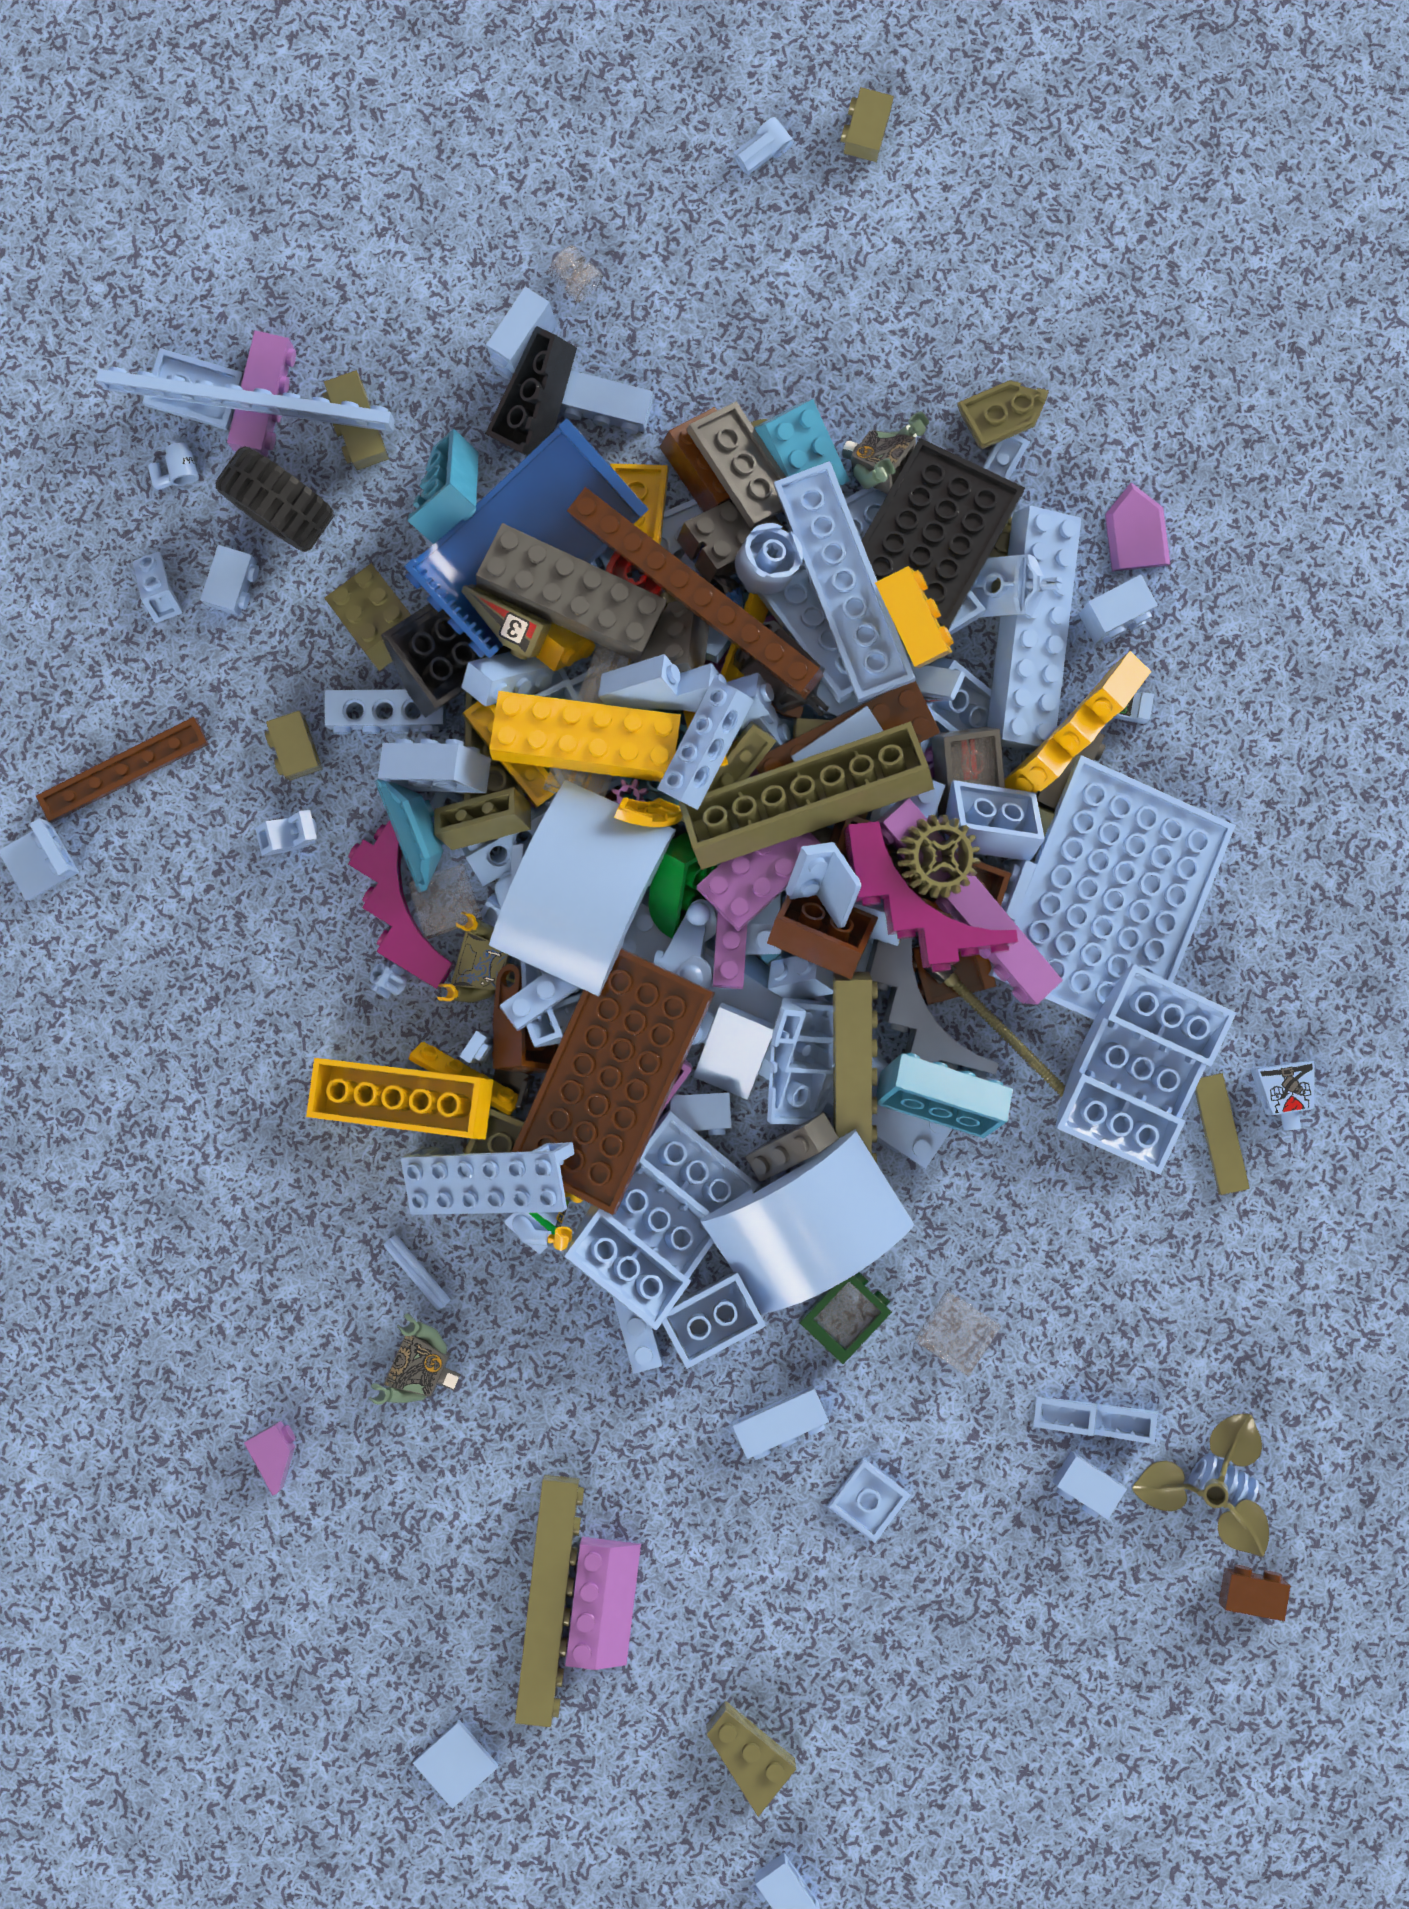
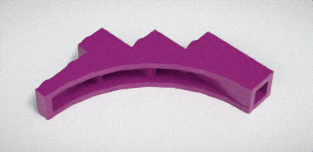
M389 820L386 825L382 824L374 835L376 842L374 845L363 839L361 844L356 843L348 855V858H350L348 865L377 882L375 888L371 886L366 891L362 899L365 902L362 908L392 926L389 931L384 930L376 943L379 946L376 952L432 987L440 990L442 987H438V985L445 983L455 964L441 955L430 944L411 916L403 892L401 876L402 850Z
M879 821L849 824L844 829L848 864L861 882V888L855 902L862 901V906L881 904L880 899H883L888 935L897 934L898 939L916 937L915 932H918L923 968L932 967L933 972L951 970V965L959 962L958 952H961V957L978 955L980 949L989 948L991 953H1002L1009 951V946L1018 942L1016 930H989L969 926L946 917L926 904L908 887L894 867L884 845Z

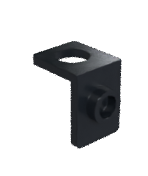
M495 1069L492 1080L519 1094L515 1107L521 1108L527 1104L535 1076Z

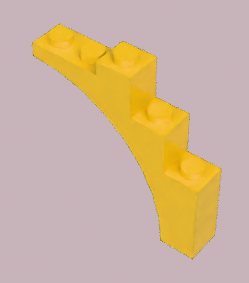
M1129 651L1109 669L1100 682L1062 724L1017 768L1004 778L1005 788L1037 793L1050 785L1061 775L1072 758L1092 743L1103 726L1126 707L1151 671Z

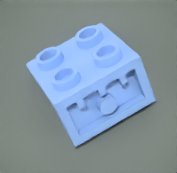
M41 818L30 823L33 831L0 849L2 860L27 901H31L79 873L53 825Z
M829 842L801 847L785 891L790 899L817 895L837 927L842 928L845 927L861 888V882L835 843Z

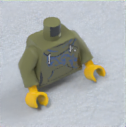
M463 911L461 914L467 916L468 922L464 926L456 923V926L466 932L451 984L442 983L438 985V987H445L447 989L446 997H437L439 1001L454 1000L475 1003L491 998L495 994L496 979L499 971L504 966L511 964L509 963L510 955L489 946L494 927ZM513 971L509 972L506 981L515 982Z

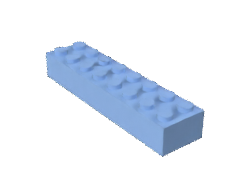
M1028 506L1013 512L1008 556L1029 554L1036 557L1045 578L1060 576L1063 583L1058 584H1061L1062 588L1060 590H1046L1031 617L1024 614L1000 616L987 727L1000 729L1001 746L1034 752L1057 729L1081 526L1080 517L1034 506Z

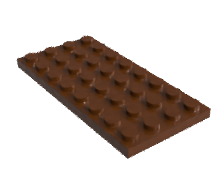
M621 948L600 996L583 990L512 1152H531L546 1143L573 1142L574 1155L563 1160L564 1164L560 1165L564 1190L612 1215L616 1214L715 992Z

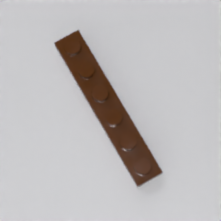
M192 717L36 795V798L48 822L53 823L209 745L197 719Z

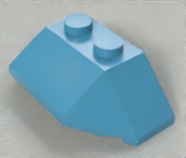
M377 779L374 782L417 891H425L443 854L441 845H444L434 835V825L431 817L434 816L433 808L429 800H423L422 795L396 783Z

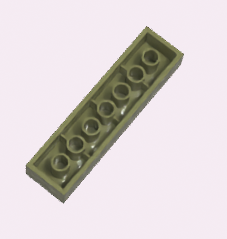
M910 721L707 792L698 810L683 802H679V806L693 851L701 870L933 790L934 786L928 763Z

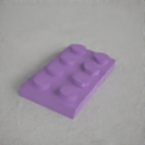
M809 832L723 862L697 885V890L739 932L786 889L801 847L821 843Z

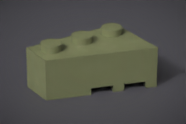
M724 1701L706 1724V1734L759 1817L795 1772V1758L727 1701Z

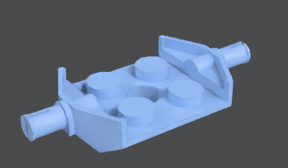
M1029 554L992 557L987 559L971 591L986 609L985 614L980 618L1023 614L1031 617L1046 590H1060L1062 585L1058 583L1063 582L1060 576L1045 578L1036 557ZM999 578L1001 580V587L996 593H992V583Z

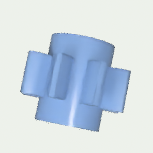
M390 960L387 961L386 965L383 963L377 964L370 974V982L374 984L371 989L386 999H389L391 994L399 995L407 983V978L403 975L406 970Z

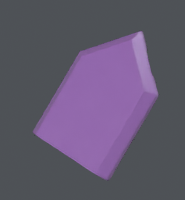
M1130 483L1105 514L1112 572L1170 565L1164 509L1133 483Z

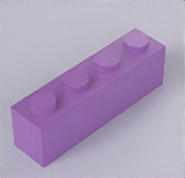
M254 331L241 383L243 390L254 392L255 388H261L272 392L273 395L280 396L288 392L290 381L287 374L289 366L293 367L296 360V350L289 338ZM235 409L227 443L233 451L246 446L267 457L268 451L273 450L275 446L276 434L273 433L275 422L279 423L282 416Z

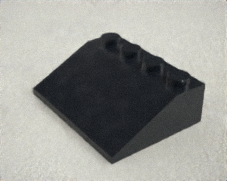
M430 603L381 635L408 695L425 718L465 692L461 686L468 662L482 659L469 646V643L472 641L465 632L459 635L447 621L451 617L444 609L438 612ZM503 645L493 656L510 652L511 649Z

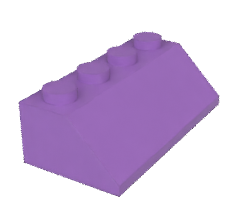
M582 1537L565 1666L598 1670L627 1665L641 1544Z

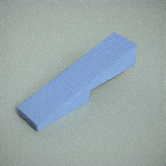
M1037 1396L1033 1427L1155 1444L1158 1411Z

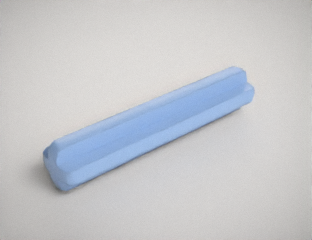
M394 1235L384 1243L385 1249L437 1310H441L450 1302L447 1294L398 1236Z

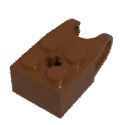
M508 964L499 971L496 979L492 1023L493 1069L526 1074L547 1073L557 1051L558 1044L534 1048L527 1027L525 1026L517 1031L500 1008V1004L522 990L521 968L517 965ZM513 971L515 982L511 987H508L506 978L509 972Z

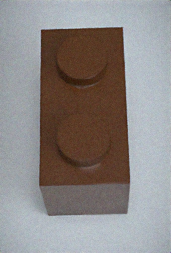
M1234 1565V1569L1224 1568L1219 1604L1225 1610L1285 1621L1291 1585L1282 1578V1574L1264 1570L1263 1575L1252 1573V1568L1242 1565Z

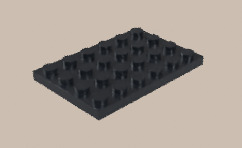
M919 438L861 540L877 581L907 566L912 568L914 572L919 570L928 586V589L924 590L927 599L932 598L940 611L941 616L936 619L940 627L945 626L949 631L1020 501L1025 487Z

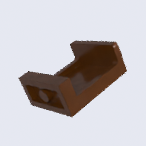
M920 946L912 948V965L919 979L917 986L926 1006L960 997L961 995H958L953 990V987H948L944 982L939 984L923 968ZM958 952L959 962L953 964L957 968L954 972L959 976V981H962V984L964 983L967 989H970V992L975 993L997 986L995 978L989 976L992 967L988 958L985 959L979 954L961 957V952Z

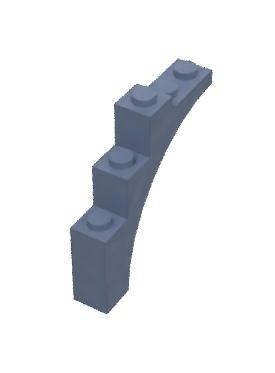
M912 938L901 939L898 946L874 939L865 972H870L872 981H877L878 989L888 991V987L891 986L883 1021L891 1023L890 1029L907 1033L908 1028H911L905 1053L916 1054L920 1056V1059L931 1063L941 1060V1063L956 1071L959 1065L970 1068L969 1072L986 1078L987 1073L996 1075L999 1063L978 1056L957 1043L940 1027L928 1010L918 989L912 965Z

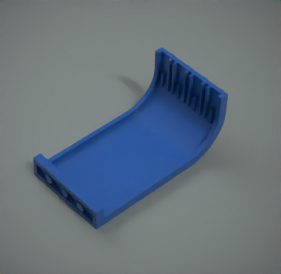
M566 418L553 433L476 504V511L468 520L464 521L462 519L420 556L411 559L404 566L408 571L405 577L416 589L422 586L430 594L426 599L438 612L444 609L451 617L447 622L459 635L465 632L472 640L469 646L480 658L486 655L490 659L503 644L462 593V588L465 585H476V574L502 523L591 564L608 546L578 524L567 512V509L585 487L633 524L649 509L569 419Z

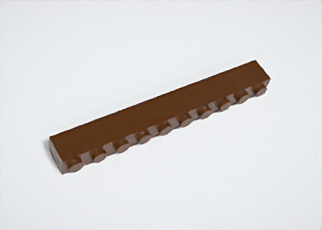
M586 487L567 509V512L578 524L803 699L809 695L824 676L820 668Z

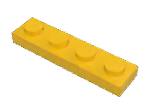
M477 701L463 712V716L490 748L496 706L495 704L484 706ZM500 761L536 808L555 795L560 789L543 766Z

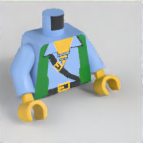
M564 1190L565 1199L566 1197H570V1199L575 1203H581L583 1201L582 1199ZM566 1210L563 1212L506 1213L505 1225L517 1234L523 1243L528 1244L538 1254H541L551 1243H553L555 1249L559 1251L565 1250L568 1247V1243L572 1240V1230L568 1227H561Z

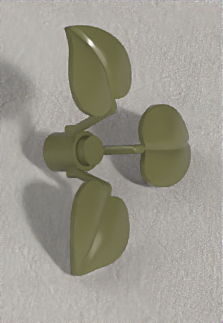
M1242 1413L1229 1416L1213 1429L1210 1436V1450L1214 1455L1225 1459L1219 1478L1207 1481L1204 1489L1197 1488L1188 1483L1184 1484L1185 1475L1183 1470L1170 1461H1157L1151 1464L1132 1487L1133 1492L1143 1502L1159 1510L1175 1511L1185 1506L1187 1502L1185 1489L1197 1493L1198 1496H1203L1206 1504L1212 1508H1228L1230 1511L1222 1513L1218 1519V1533L1222 1541L1235 1550L1260 1557L1264 1556L1269 1542V1524L1264 1510L1257 1503L1248 1499L1240 1501L1234 1507L1231 1503L1227 1502L1229 1497L1228 1487L1224 1483L1230 1461L1237 1466L1244 1467L1254 1463L1261 1454L1262 1440L1252 1415Z

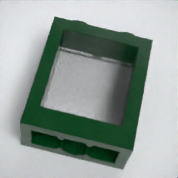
M860 1272L825 1291L798 1320L842 1364L856 1352L892 1313L887 1307L890 1301L879 1290L873 1294L865 1286L869 1281Z

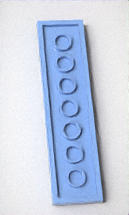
M831 462L823 463L775 481V490L791 531L802 545L803 562L858 702L915 682V675L895 624L875 584L877 582L876 576Z

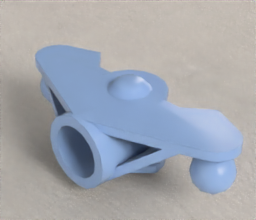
M698 899L691 903L667 950H657L654 964L700 986L711 989L714 958L706 953V942L716 934L717 915L714 906L708 900ZM709 1009L692 1045L703 1042L712 1027L715 1017Z

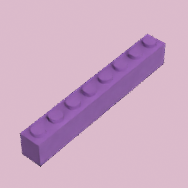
M907 798L894 804L877 821L880 823L884 842L887 845L892 844L898 851L899 848H906V845L900 839L903 836L911 837L907 830L908 827H917L916 821L918 819L927 821V818L913 801ZM934 831L927 836L929 840H935L938 844L945 840L938 831ZM919 849V863L921 865V863L923 862V853ZM936 851L935 855L937 857L935 859L937 862H941L942 857L939 856H942L941 851ZM954 853V858L958 863L959 856L956 853ZM897 854L899 861L905 860V855ZM938 869L936 872H931L928 877L934 881L941 882L949 878L950 875ZM967 876L970 885H960L961 892L958 894L951 892L947 898H943L939 894L936 904L946 914L950 913L956 921L989 930L1017 931L1018 942L1009 946V951L991 953L990 948L980 949L979 955L985 959L988 958L995 966L993 968L995 974L1001 980L1009 982L1014 988L1012 990L1013 995L1021 1003L1038 1005L1063 981L976 876Z

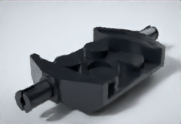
M775 620L762 623L819 667L822 673H824L825 668L814 660ZM739 648L737 649L733 665L744 676L759 673L764 681L771 685L774 693V699L771 703L779 711L785 713L804 704H809L819 716L825 714L823 710L828 711L829 706L817 696L820 681L809 695L803 699Z

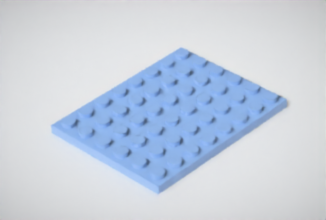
M1079 755L1076 757L1055 809L1054 818L1034 861L1037 864L1016 920L1013 921L1063 980L1044 999L1091 1020H1095L1110 992L1131 964L1173 983L1236 825ZM993 965L989 973V976L1001 980L993 971V968L995 967Z

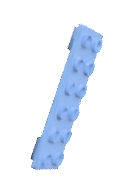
M573 1142L546 1143L531 1152L446 1154L445 1147L418 1148L400 1157L410 1213L412 1215L563 1212L567 1209L560 1165L564 1164L563 1160L574 1155Z

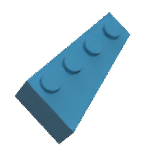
M455 429L451 430L433 446L425 469L427 473L420 483L423 492L421 496L415 497L413 503L417 510L410 513L407 520L432 544L436 543L462 519L464 521L468 520L476 511L479 452Z

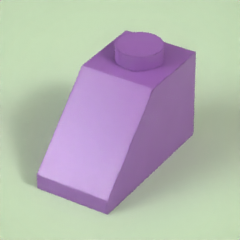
M282 1421L275 1423L244 1442L272 1496L284 1487L295 1449L293 1443L296 1440L290 1426H284Z

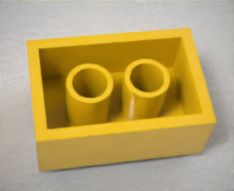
M907 566L875 582L914 667L921 668L952 653L950 645L954 644V641L947 627H940L936 619L941 616L940 611L932 598L927 599L924 590L928 589V586L919 570L914 572L912 568Z

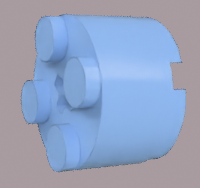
M765 523L755 527L736 554V572L744 583L746 590L752 594H775L787 587L802 562L803 549L799 539L792 532L789 534L782 530V526L778 524Z

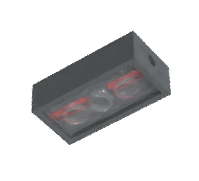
M979 727L939 733L931 737L935 781L945 785L938 805L939 817L946 814L950 787L953 780L1005 788L1000 729ZM940 832V835L946 840L945 833Z

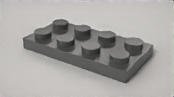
M737 401L689 424L686 431L750 528L784 511L775 490L774 482L786 478V476Z

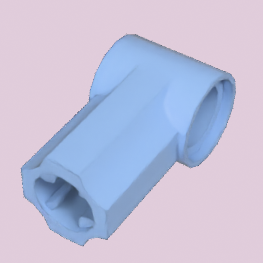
M773 117L760 126L753 138L734 151L733 157L741 170L749 175L770 158H779L783 155L781 152L785 153L793 145L794 140L776 117Z

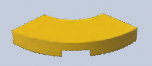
M626 797L622 799L614 816L618 820L647 827L672 826L680 822L683 817L680 806L661 798L644 802Z

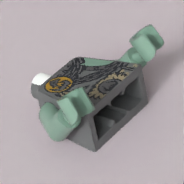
M923 412L915 413L909 419V424L899 431L882 432L872 430L868 432L860 444L851 441L845 443L842 456L851 460L853 477L864 489L873 487L886 494L889 493L916 446L915 437L922 436L926 431L925 426L929 424V420Z
M408 1313L404 1314V1318L410 1322L409 1325L406 1327L397 1325V1328L405 1337L385 1380L384 1385L388 1387L385 1389L378 1383L371 1385V1388L374 1390H380L377 1397H368L374 1404L421 1401L427 1396H432L438 1384L454 1391L461 1374L445 1367L451 1354L447 1352V1345L438 1331L422 1322H416Z

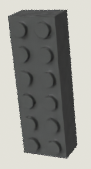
M504 523L501 524L476 574L477 588L636 662L640 661L664 613L667 602L666 599Z

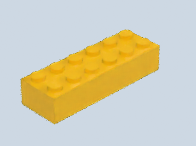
M498 691L489 750L492 760L661 782L677 751L681 715Z
M314 1058L306 1117L486 1140L494 1080Z

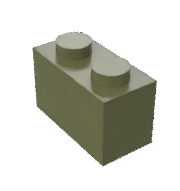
M860 87L858 98L852 97L848 115L852 116L850 125H844L840 142L845 143L844 154L877 162L894 96Z
M300 710L266 721L268 730L264 733L269 747L275 748L278 758L274 759V764L279 775H284L286 779L291 781L323 770L305 715Z

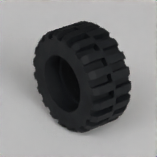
M244 446L239 448L216 480L217 491L274 535L302 552L312 549L333 519V509L319 495L315 494L309 487L285 471V469L250 447Z

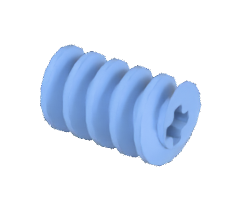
M1212 1453L1203 1456L1194 1466L1188 1479L1189 1484L1193 1485L1199 1479V1488L1204 1489L1207 1481L1219 1478L1224 1460H1217L1216 1455ZM1229 1465L1224 1483L1228 1487V1494L1231 1498L1230 1503L1236 1507L1240 1501L1245 1499L1255 1502L1259 1487L1258 1480L1253 1477L1248 1478L1245 1472H1238L1236 1467Z

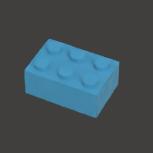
M813 399L796 404L754 427L786 477L830 461L839 485L841 486L850 481Z

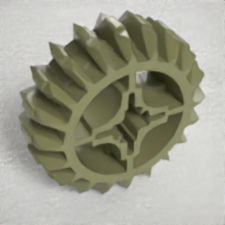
M929 815L927 821L918 819L916 821L917 827L909 826L907 829L911 837L903 836L900 839L906 845V848H899L897 852L900 855H905V860H900L897 864L907 868L901 876L903 878L912 876L908 886L911 888L919 886L918 893L921 895H925L929 891L931 898H937L939 894L943 898H947L951 892L954 894L960 893V885H970L967 876H975L977 874L971 868L972 864H979L981 862L978 858H973V853L980 850L978 846H971V842L976 839V836H966L969 827L967 825L959 827V819L952 818L949 821L947 815H940L938 819L935 815ZM934 831H940L947 834L949 838L938 844L935 840H929L927 836ZM919 849L923 853V862L921 863V865L919 863ZM956 849H958V863L954 858ZM936 851H941L942 856H939L942 857L941 862H937L935 859L937 857L935 855ZM940 869L942 872H947L950 877L944 881L937 882L929 878L928 875Z

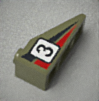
M474 584L463 586L462 593L499 641L511 649L510 653L523 660L539 655L552 625L551 622L477 588Z

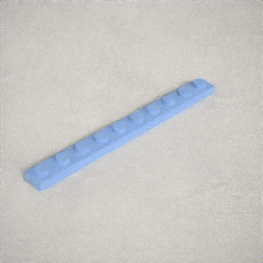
M109 367L108 370L98 369L96 381L104 390L388 432L394 431L395 420L392 413L387 408L377 405L370 406L369 409L359 407L358 404L349 401H342L341 404L330 403L328 399L322 397H313L312 400L301 399L299 395L294 393H283V396L273 395L272 392L261 388H255L254 392L246 391L234 384H225V387H219L206 380H196V383L185 382L183 378L168 375L166 379L158 378L154 374L145 371L130 374L118 367Z

